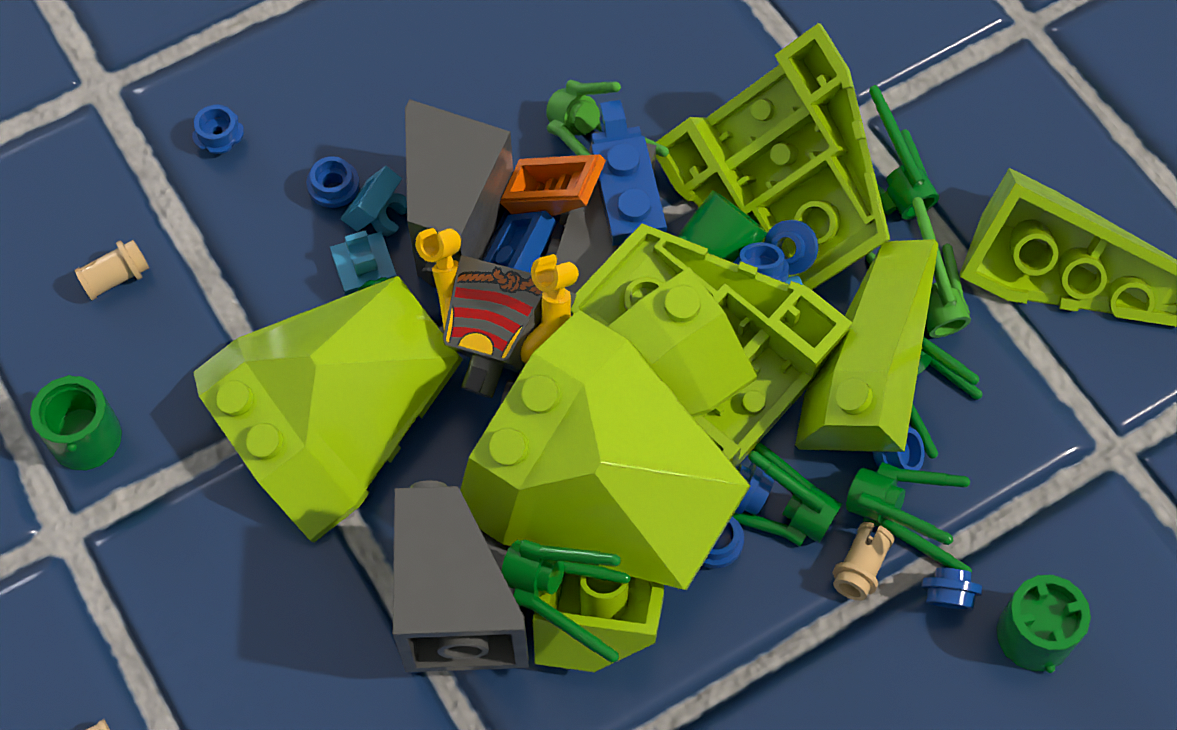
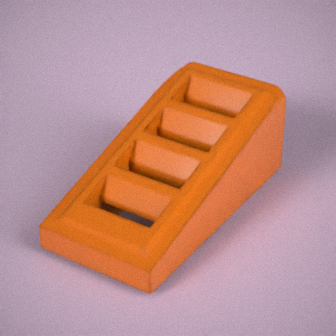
M600 154L519 159L500 203L511 214L547 211L551 216L587 206L606 160Z

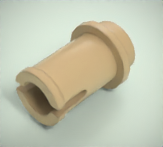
M120 240L116 242L117 249L74 270L91 300L96 299L97 296L134 276L137 280L143 278L141 272L150 267L134 240L123 244Z
M871 522L860 524L857 535L844 562L837 563L832 572L835 578L833 583L835 589L843 596L857 601L865 600L868 594L875 593L879 585L875 577L888 549L891 548L894 542V537L890 531L880 525L874 538L870 536L874 528V523Z

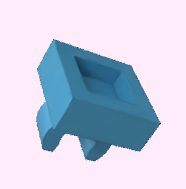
M384 166L366 180L341 217V220L357 232L371 223L375 231L382 232L383 236L389 237L395 233L399 226L387 217L386 209L387 207L392 208L402 216L407 213V197L400 193H393L403 178L389 167Z
M366 230L345 236L346 242L330 247L345 296L357 292L369 280H377L381 277L391 279L397 276L382 232L367 235Z

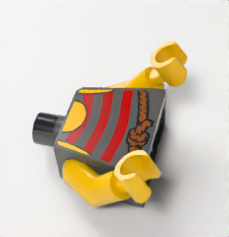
M434 228L421 231L416 237L415 246L421 258L428 262H436V265L432 267V272L440 302L444 345L471 358L461 388L493 399L503 368L521 373L533 352L571 317V307L575 301L576 294L565 287L573 285L577 281L579 276L578 269L571 262L556 265L557 256L554 254L536 259L532 264L531 273L461 255L458 262L453 260L452 255L457 253L461 247L459 233L450 228L442 230L438 234Z

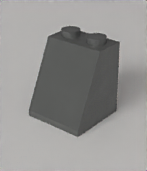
M409 99L405 107L407 222L417 276L422 277L429 285L436 287L432 267L436 265V262H428L420 257L415 246L416 237L421 231L429 228H434L437 234L442 230L450 228L459 233L461 238V247L457 253L452 255L453 260L459 262L461 255L478 260L483 259L506 210L500 201L513 174L510 131Z
M426 480L416 482L410 488H395L393 636L405 672L529 668L524 616L459 487L447 486L439 481Z

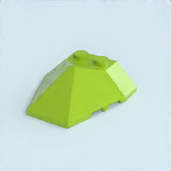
M817 23L774 55L779 63L778 66L707 118L689 117L656 141V143L669 149L668 156L661 157L656 154V158L674 189L687 201H693L700 207L710 192L714 190L745 212L767 232L774 225L785 220H798L807 224L817 237V258L808 270L800 274L789 275L788 277L798 275L803 285L811 290H814L890 240L850 69L820 23ZM786 238L782 244V250L789 258L794 256L796 244L791 238Z
M642 223L575 293L576 298L571 307V314L573 315L577 310H580L608 327L643 297L690 267L725 312L757 375V379L711 412L693 417L736 468L810 386L850 330L853 322L809 287L793 281L790 284L757 272V267L744 262H740V265L727 261L709 254L708 248Z
M396 276L238 337L193 373L200 399L257 482L304 535L314 543L361 506L370 493L366 490L386 461L391 463L401 449L398 445L416 418L418 416L422 418L463 359L457 351L444 345V334L401 278Z
M577 310L529 358L469 456L460 491L479 529L504 545L511 546L516 540L523 541L525 539L546 546L617 554L621 558V563L618 566H598L627 573L631 577L687 590L749 490L750 484L705 430L695 421L675 394L645 361L635 346L625 337L582 311Z

